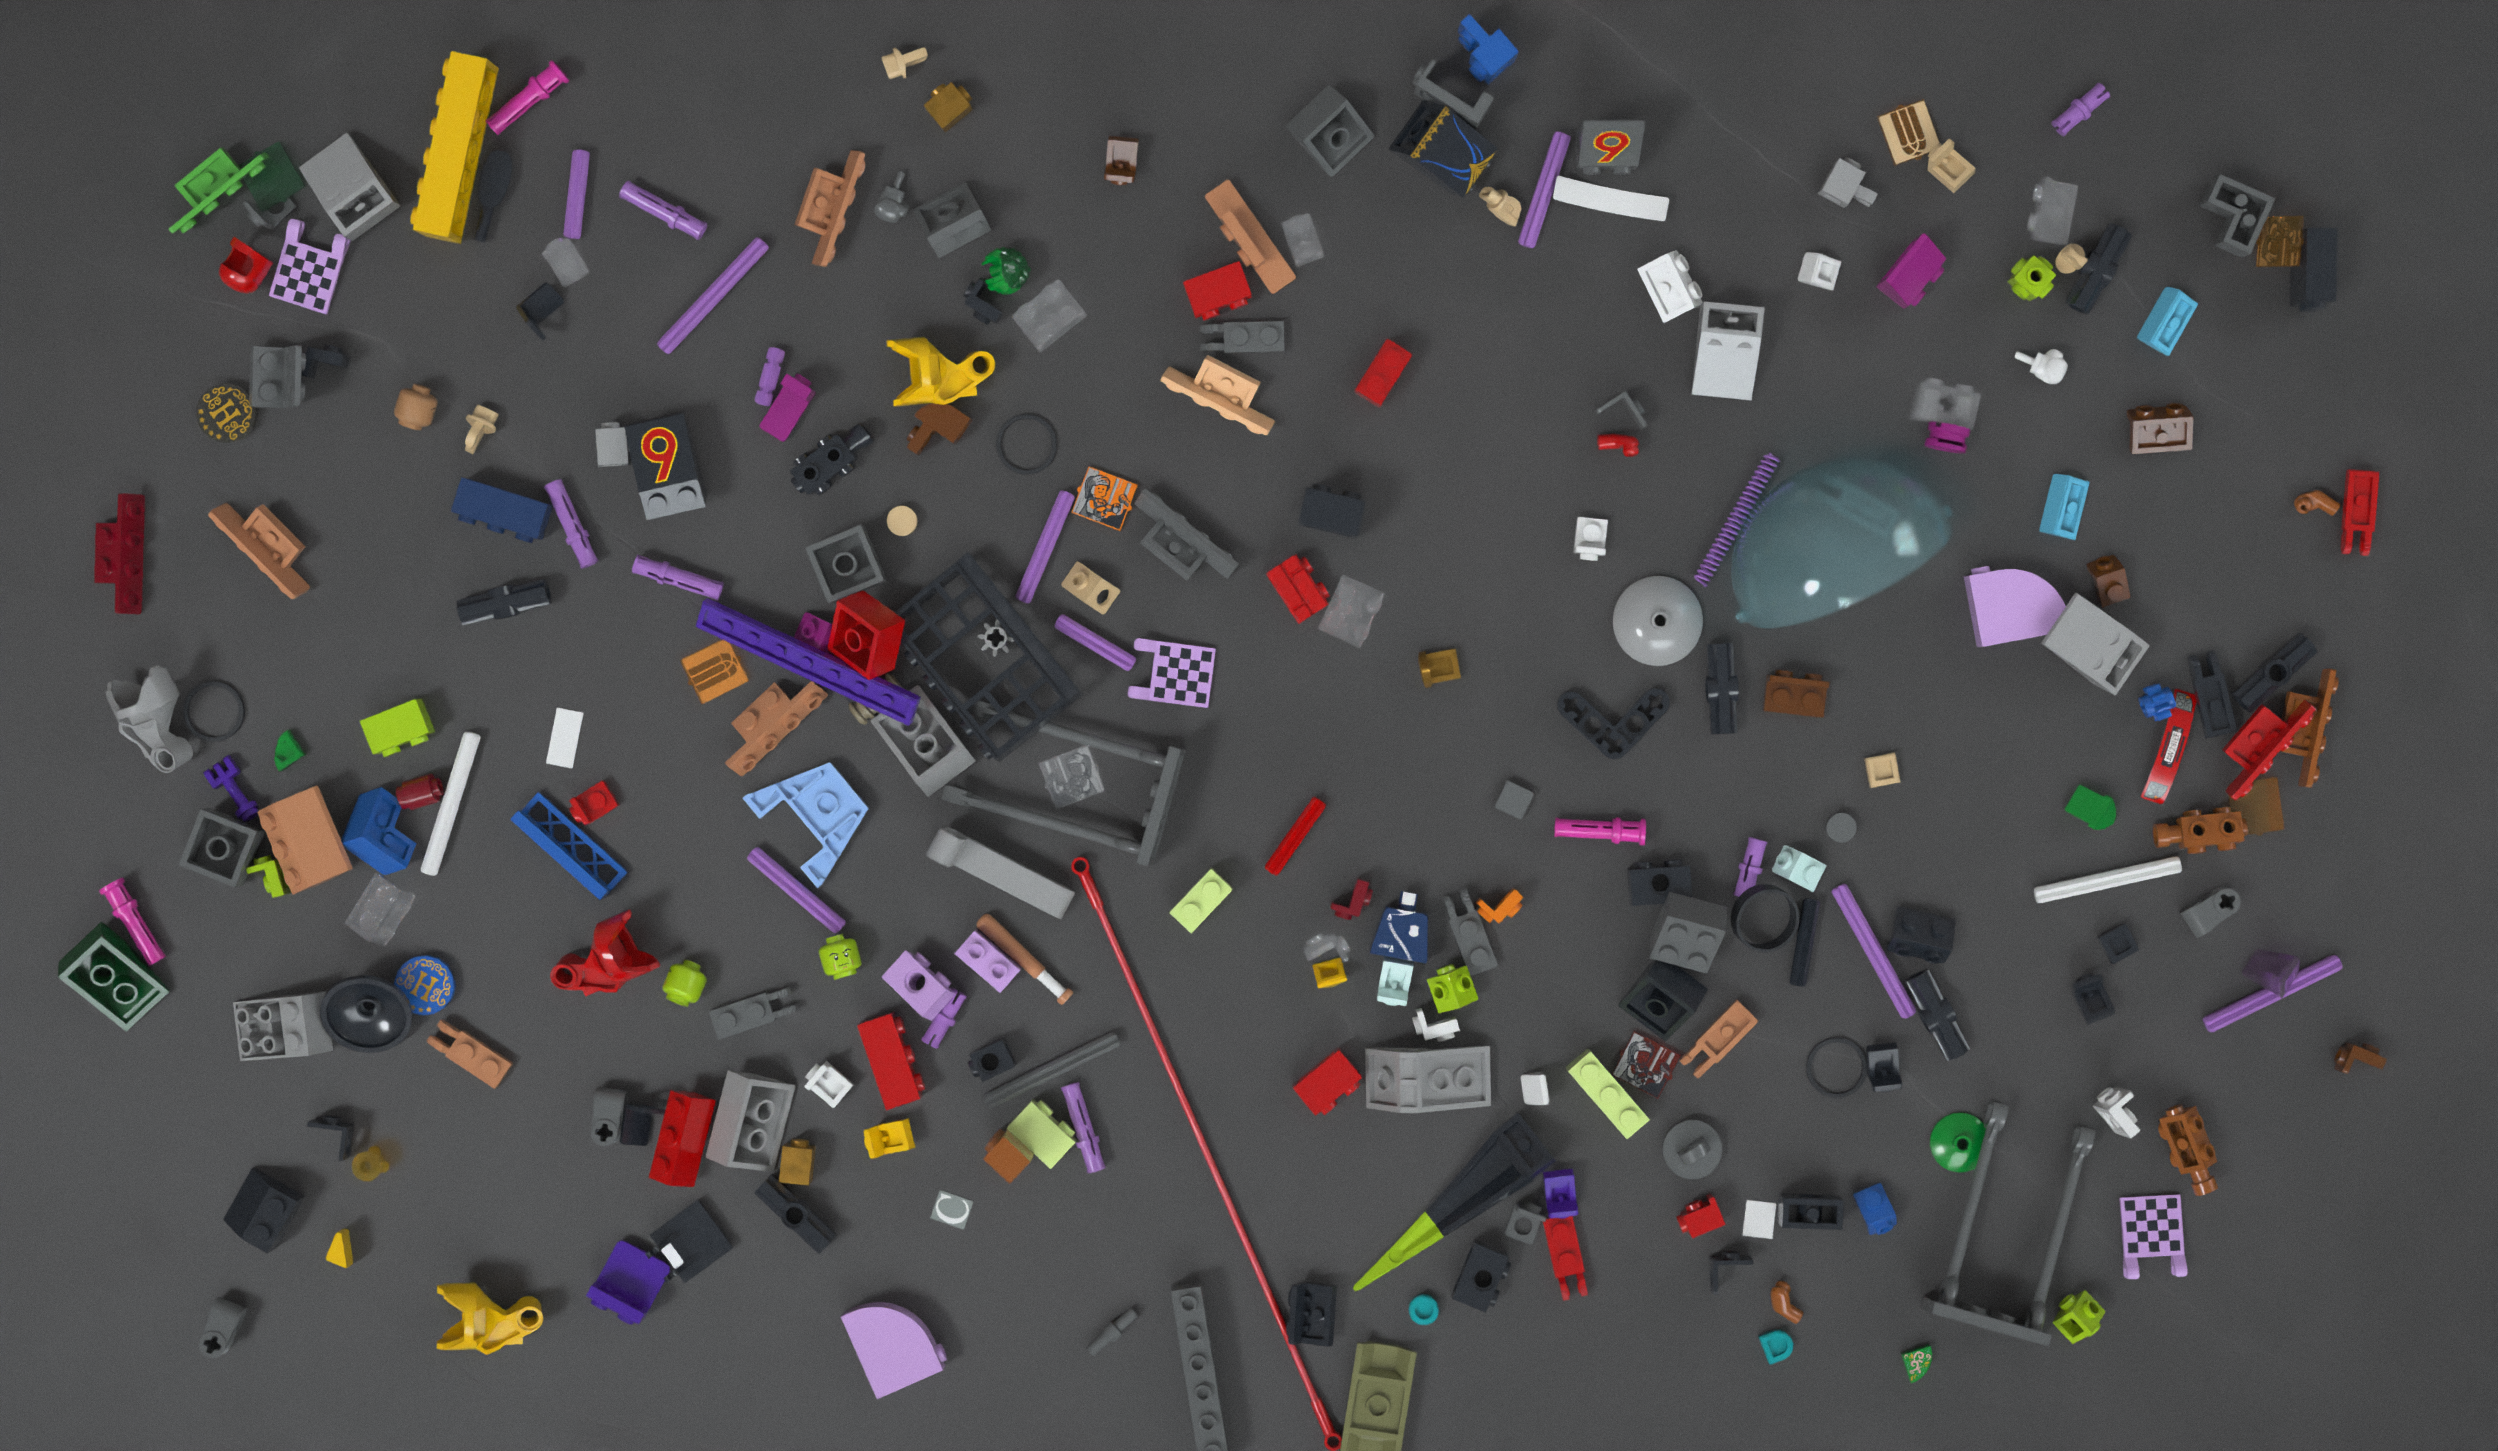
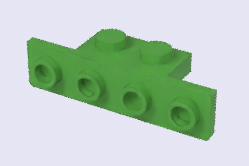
M223 147L218 149L174 185L193 209L168 230L172 234L179 230L184 234L197 224L194 218L201 212L208 215L220 205L217 199L225 193L230 197L243 186L240 181L249 174L253 178L265 169L266 166L263 162L269 158L266 152L260 154L241 169Z

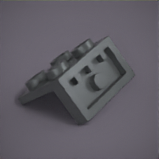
M301 345L285 348L250 347L249 407L288 409L300 406V401H303L305 398V385L301 383V371H304L306 366V355L302 353Z

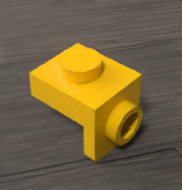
M909 1118L881 1123L864 1129V1143L871 1159L884 1154L915 1148Z

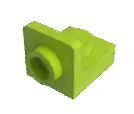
M271 855L253 860L255 866L246 868L247 874L265 871L266 875L263 876L266 891L271 893L272 898L292 893L284 880V874L278 859L272 860Z

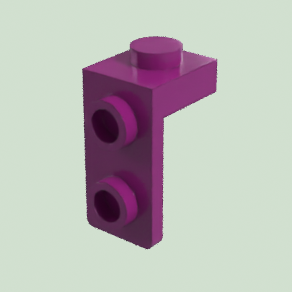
M798 373L795 374L794 378L786 374L780 383L784 387L759 427L778 440L785 442L816 394L815 391L809 388L812 382Z

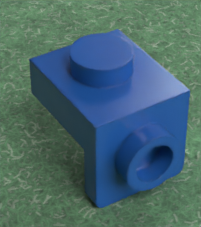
M1881 1183L1853 1194L1854 1200L1866 1223L1869 1235L1875 1233L1878 1235L1885 1234L1897 1224L1896 1213Z

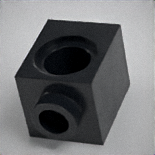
M1004 1037L970 1054L972 1060L968 1061L973 1076L975 1078L980 1076L982 1082L1017 1065ZM993 1053L998 1057L999 1064L996 1068L990 1069L983 1064L982 1059L985 1054Z

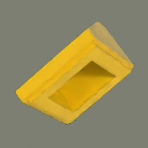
M345 1228L335 1234L326 1255L327 1261L344 1268L353 1265L349 1230Z

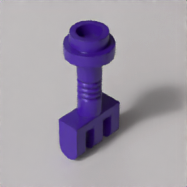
M227 755L223 758V761L228 770H225L223 765L217 762L213 767L219 775L218 777L210 769H207L203 774L213 789L217 790L222 786L225 787L239 808L235 815L238 819L248 822L258 816L259 805L256 801L249 802L245 795L242 794L243 792L233 779L241 771L234 760Z

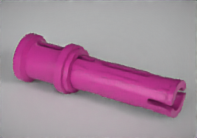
M551 60L545 70L536 77L531 76L528 85L521 92L516 94L485 121L499 135L541 99L543 101L547 100L554 89L563 82L567 84L570 80L563 70Z
M1616 817L1612 821L1555 818L1554 837L1611 839V842L1614 844H1619L1620 841L1639 842V845L1645 846L1646 819L1623 821L1620 817Z
M121 877L100 889L99 892L101 895L106 896L113 908V916H116V918L120 917L148 966L166 957V955L137 910L138 901L132 899L123 884L125 880Z

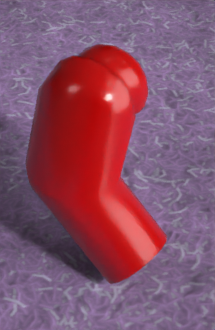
M1618 433L1597 435L1598 450L1623 448V455L1626 457L1637 456L1639 453L1638 446L1640 443L1634 436Z

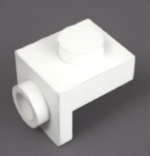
M1419 1008L1416 1009L1417 1017L1412 1018L1417 1035L1423 1034L1425 1041L1436 1037L1438 1042L1454 1038V1032L1460 1031L1455 1016L1426 1024L1423 1010Z
M826 1061L822 1066L816 1063L808 1072L805 1078L809 1082L804 1087L814 1091L831 1107L835 1108L854 1084Z

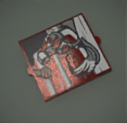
M1633 1031L1624 1050H1620L1619 1054L1621 1056L1611 1075L1658 1099L1667 1081L1672 1079L1671 1073L1681 1055Z

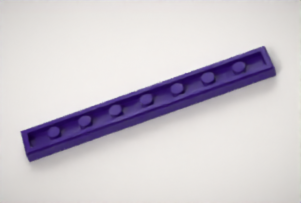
M709 598L703 601L696 623L697 628L909 726L913 722L921 696L880 677L868 680L839 658Z

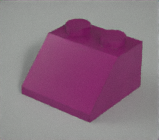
M1922 233L1912 240L1876 287L1903 309L1910 304L1915 307L1926 294L1922 289L1930 280L1934 283L1944 272L1945 269L1941 265L1946 258L1931 239Z

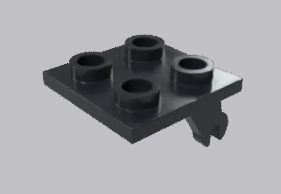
M698 1199L650 1234L656 1246L645 1255L649 1259L661 1250L675 1268L663 1278L664 1281L668 1283L679 1275L683 1282L686 1283L734 1247Z

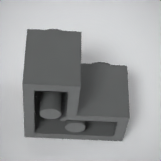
M2222 174L2211 178L2199 206L2226 218L2214 246L2240 258L2251 254L2275 198Z

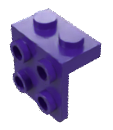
M620 1240L616 1243L597 1281L591 1285L586 1297L592 1299L591 1304L605 1311L609 1308L618 1313L617 1317L621 1321L633 1325L635 1322L639 1325L645 1319L664 1283L663 1278L669 1274L671 1267L668 1263L655 1256L648 1259L645 1255L646 1251L625 1240Z

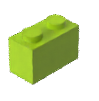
M422 699L411 700L360 721L372 754L382 753L384 758L401 752L399 746L410 742L413 747L428 741L427 735L435 732Z

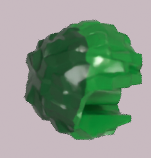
M996 248L985 256V261L981 263L982 265L988 263L993 265L989 268L993 278L985 280L989 290H995L1004 295L1017 292L1030 276L1031 267L1028 266V261L1022 256L1021 252L1014 248Z

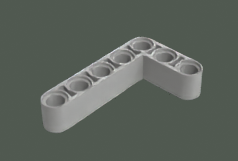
M945 825L939 828L926 853V856L947 867L955 865L1059 919L1063 918L1075 894L1073 890Z

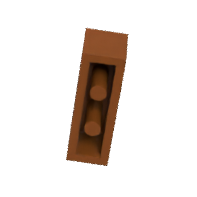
M1000 1128L984 1147L987 1153L983 1160L1010 1184L1031 1162L1034 1153L1008 1129L1004 1132Z

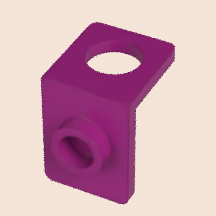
M805 612L794 638L838 658L827 650L832 624L811 613Z

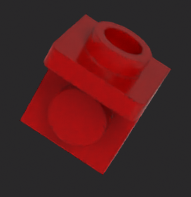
M604 780L569 800L572 805L569 808L572 816L578 823L583 822L584 825H590L620 806Z

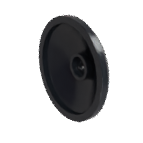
M357 975L342 979L331 986L323 998L320 1016L327 1033L340 1045L357 1052L377 1053L389 1050L405 1039L411 1028L413 1012L406 995L391 982L375 976Z

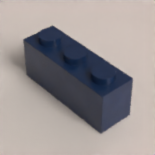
M461 477L451 512L459 514V521L475 525L476 520L488 523L486 528L488 530L504 534L505 529L516 532V539L533 543L534 538L543 540L553 505Z

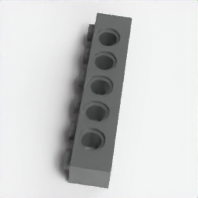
M1197 1281L1172 1285L1171 1295L1197 1451H1229L1202 1283Z

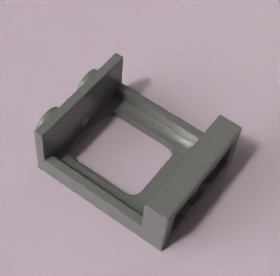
M1434 59L1431 60L1428 66L1423 63L1414 77L1413 84L1416 85L1414 94L1425 101L1446 106L1476 130L1490 109L1494 97L1483 92L1474 108L1428 80L1435 68L1436 61Z

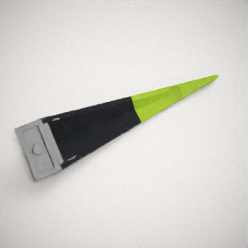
M1519 1113L1494 1131L1439 1197L1354 1285V1291L1364 1288L1530 1184L1536 1176L1556 1161Z

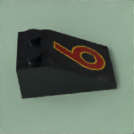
M684 412L625 425L624 428L638 492L646 519L651 520L706 507L707 492Z

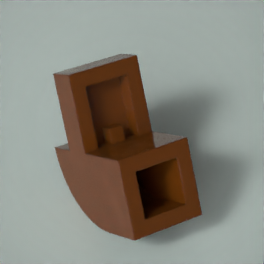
M928 404L919 409L914 415L923 424L921 427L916 425L906 438L910 442L907 448L919 456L935 432L956 445L973 420L951 405Z

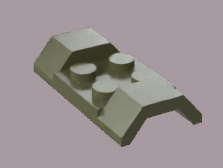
M1372 1341L1357 1342L1340 1451H1401L1417 1355L1416 1351L1402 1346Z

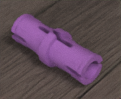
M2097 83L2080 99H2074L2071 102V107L2051 122L2054 128L2058 126L2059 128L2056 131L2061 136H2065L2080 121L2090 118L2091 112L2106 99L2110 98L2109 92L2106 91L2104 93L2103 91L2106 88L2101 83Z
M1753 837L1748 838L1749 841L1743 863L1740 862L1738 866L1741 870L1733 895L1739 897L1744 891L1755 886L1758 874H1762L1763 868H1760L1768 843L1767 841Z
M952 987L950 989L955 993L954 997L936 1015L925 1035L921 1038L923 1042L929 1044L933 1035L936 1034L931 1042V1047L936 1049L939 1048V1044L949 1026L953 1027L956 1020L954 1018L967 998L965 994L960 992L953 1002L958 990Z

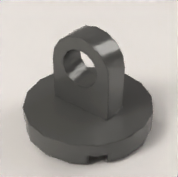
M1685 1119L1675 1123L1666 1132L1662 1155L1666 1165L1676 1175L1685 1179H1700L1709 1175L1718 1166L1722 1157V1143L1718 1133L1708 1123L1700 1120Z

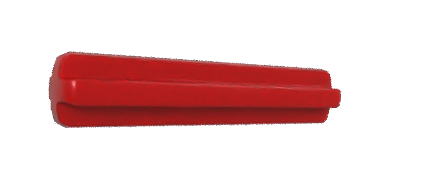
M1313 797L1266 863L1265 869L1271 874L1277 876L1326 808V804L1319 798Z

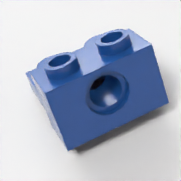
M1470 14L1460 22L1458 29L1460 37H1458V40L1468 52L1472 49L1474 50L1468 62L1471 65L1469 71L1478 82L1484 80L1489 85L1515 62L1519 51L1500 29L1489 36Z

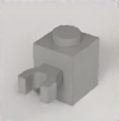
M1839 158L1834 163L1818 192L1819 195L1843 208L1849 204L1852 198L1870 207L1878 195L1876 192L1859 185L1866 172L1860 170L1861 165L1850 158H1845L1844 160Z
M618 422L602 423L601 429H595L598 467L628 466V453L630 451L625 428H620Z

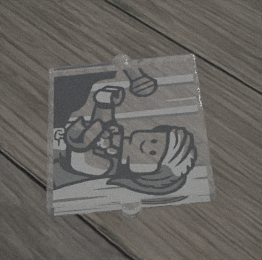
M1087 745L1039 763L1046 782L1044 787L1049 789L1056 809L1105 791L1098 773L1100 767L1095 765Z

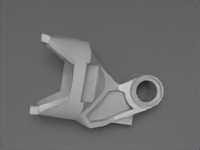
M156 665L150 668L149 675L144 679L142 686L128 681L121 682L116 679L107 683V691L105 693L111 709L119 722V732L130 741L138 744L145 758H148L157 769L164 773H170L192 758L193 749L186 739L177 737L169 732L173 709L180 692L166 667L162 668Z

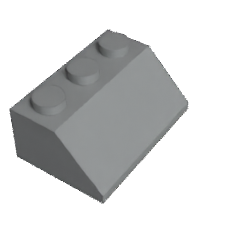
M728 1070L706 1158L726 1167L774 1172L796 1085L752 1073Z

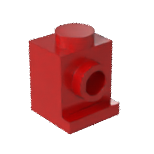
M1711 1193L1705 1195L1706 1202L1702 1203L1701 1199L1685 1205L1686 1210L1681 1211V1215L1676 1216L1682 1233L1688 1231L1691 1238H1695L1726 1225L1716 1200Z

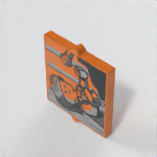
M1089 466L1082 485L1077 487L1079 493L1071 513L1121 531L1128 511L1132 510L1131 502L1138 485Z

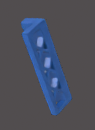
M537 792L522 810H518L510 819L599 900L604 899L628 873L621 864L541 792ZM540 801L548 809L549 821L537 822L528 813ZM553 814L561 821H553ZM565 824L569 827L571 841L559 842L554 837V825ZM542 825H549V832ZM575 834L583 841H576ZM564 845H571V852ZM576 845H589L593 849V861H580L576 857ZM598 854H599L605 861H598ZM610 864L619 873L607 885L599 878L598 865ZM586 865H593L594 872Z

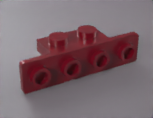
M119 493L117 523H96L94 583L115 584L116 614L142 613L145 496L141 494Z

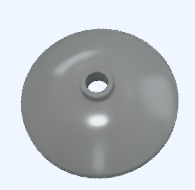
M1651 576L1634 582L1623 591L1616 602L1612 624L1616 640L1627 655L1643 664L1663 666L1683 659L1693 650L1702 632L1703 615L1699 601L1686 585L1670 577ZM1657 615H1662L1665 618V623L1661 627L1657 626L1654 622Z

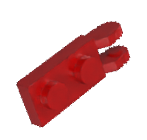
M2346 470L2341 530H2343L2340 548L2342 554H2350L2353 531H2362L2359 543L2360 555L2368 556L2370 553L2372 532H2375L2379 472Z
M1573 1216L1564 1219L1547 1217L1546 1221L1543 1222L1554 1275L1555 1278H1558L1563 1301L1570 1299L1569 1287L1565 1280V1276L1576 1274L1578 1292L1581 1294V1297L1587 1296L1588 1292L1583 1275L1585 1269Z

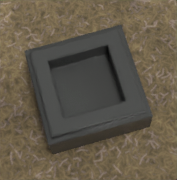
M1506 780L1494 807L1522 820L1534 793Z

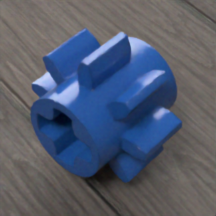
M2159 683L2143 688L2145 695L2139 697L2138 700L2146 718L2153 716L2155 721L2171 717L2170 709L2176 707V702L2170 688L2167 686L2161 689Z

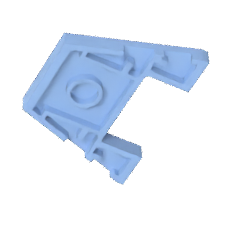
M831 762L743 797V800L759 819L785 800L820 841L823 848L800 867L817 888L824 883L869 810L866 803Z

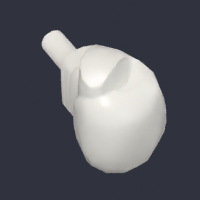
M2051 349L2046 354L2038 352L2036 358L2017 351L2014 357L2032 365L2030 372L2049 384L2059 383L2068 367V364L2063 359V353L2056 349Z

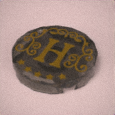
M231 383L217 384L208 388L199 399L196 407V420L201 431L210 439L220 443H236L245 439L254 430L256 425L258 407H249V392L245 388Z

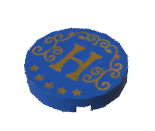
M431 955L417 956L405 962L398 970L394 985L408 998L412 1012L419 1015L435 1014L446 1008L453 999L456 989V982L450 966L442 959Z

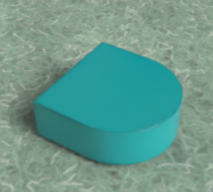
M1774 1329L1758 1335L1769 1365L1788 1358L1793 1351V1341L1783 1330Z

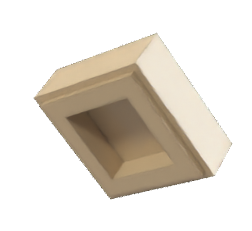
M1895 753L1864 758L1870 788L1901 782Z

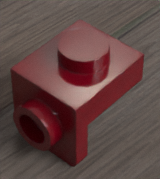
M1357 878L1349 906L1331 901L1330 909L1335 910L1334 916L1346 920H1352V916L1359 917L1362 906L1368 907L1373 889L1368 888L1369 881Z

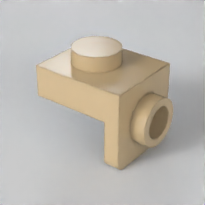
M1948 139L1943 145L1941 143L1937 144L1928 155L1927 170L1953 193L1975 174L1976 168L1954 150V142L1951 139Z

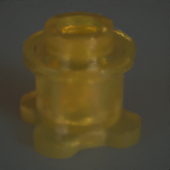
M371 1146L368 1151L359 1153L352 1161L353 1174L358 1179L368 1182L378 1177L380 1172H387L390 1166L389 1162L385 1161L381 1156V1149L377 1146ZM365 1161L370 1163L371 1170L365 1167Z

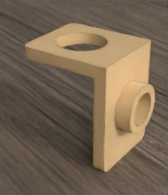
M1080 562L1075 563L1061 584L1063 588L1103 615L1120 593L1118 588ZM1108 589L1107 599L1103 603L1098 604L1097 597L1099 593Z

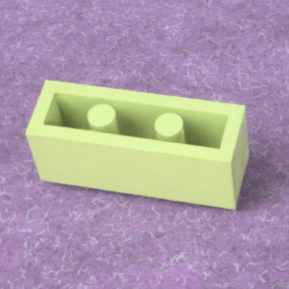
M1588 1048L1565 1067L1626 1139L1630 1138L1650 1120Z

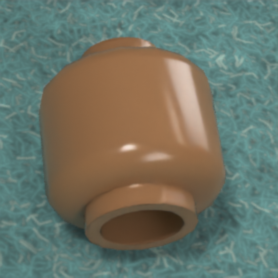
M413 384L412 388L400 390L394 408V415L399 419L398 423L414 430H422V427L431 425L438 401L430 394V388Z

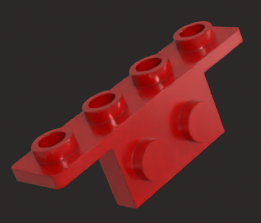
M2304 700L2284 722L2261 704L2222 749L2244 768L2225 792L2235 801L2239 797L2246 796L2252 789V782L2257 776L2266 773L2273 764L2272 759L2278 752L2286 750L2291 745L2294 739L2292 736L2299 728H2304L2311 722L2316 708Z

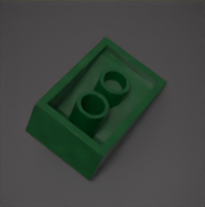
M102 921L58 961V977L126 1032L169 993V988L126 941Z

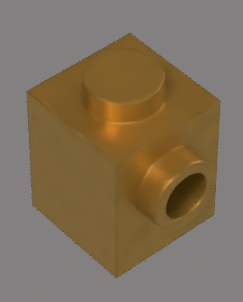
M952 82L947 86L944 83L939 85L931 92L930 96L932 98L924 104L925 109L944 132H947L973 110L968 103L972 100V97L962 85L956 88Z

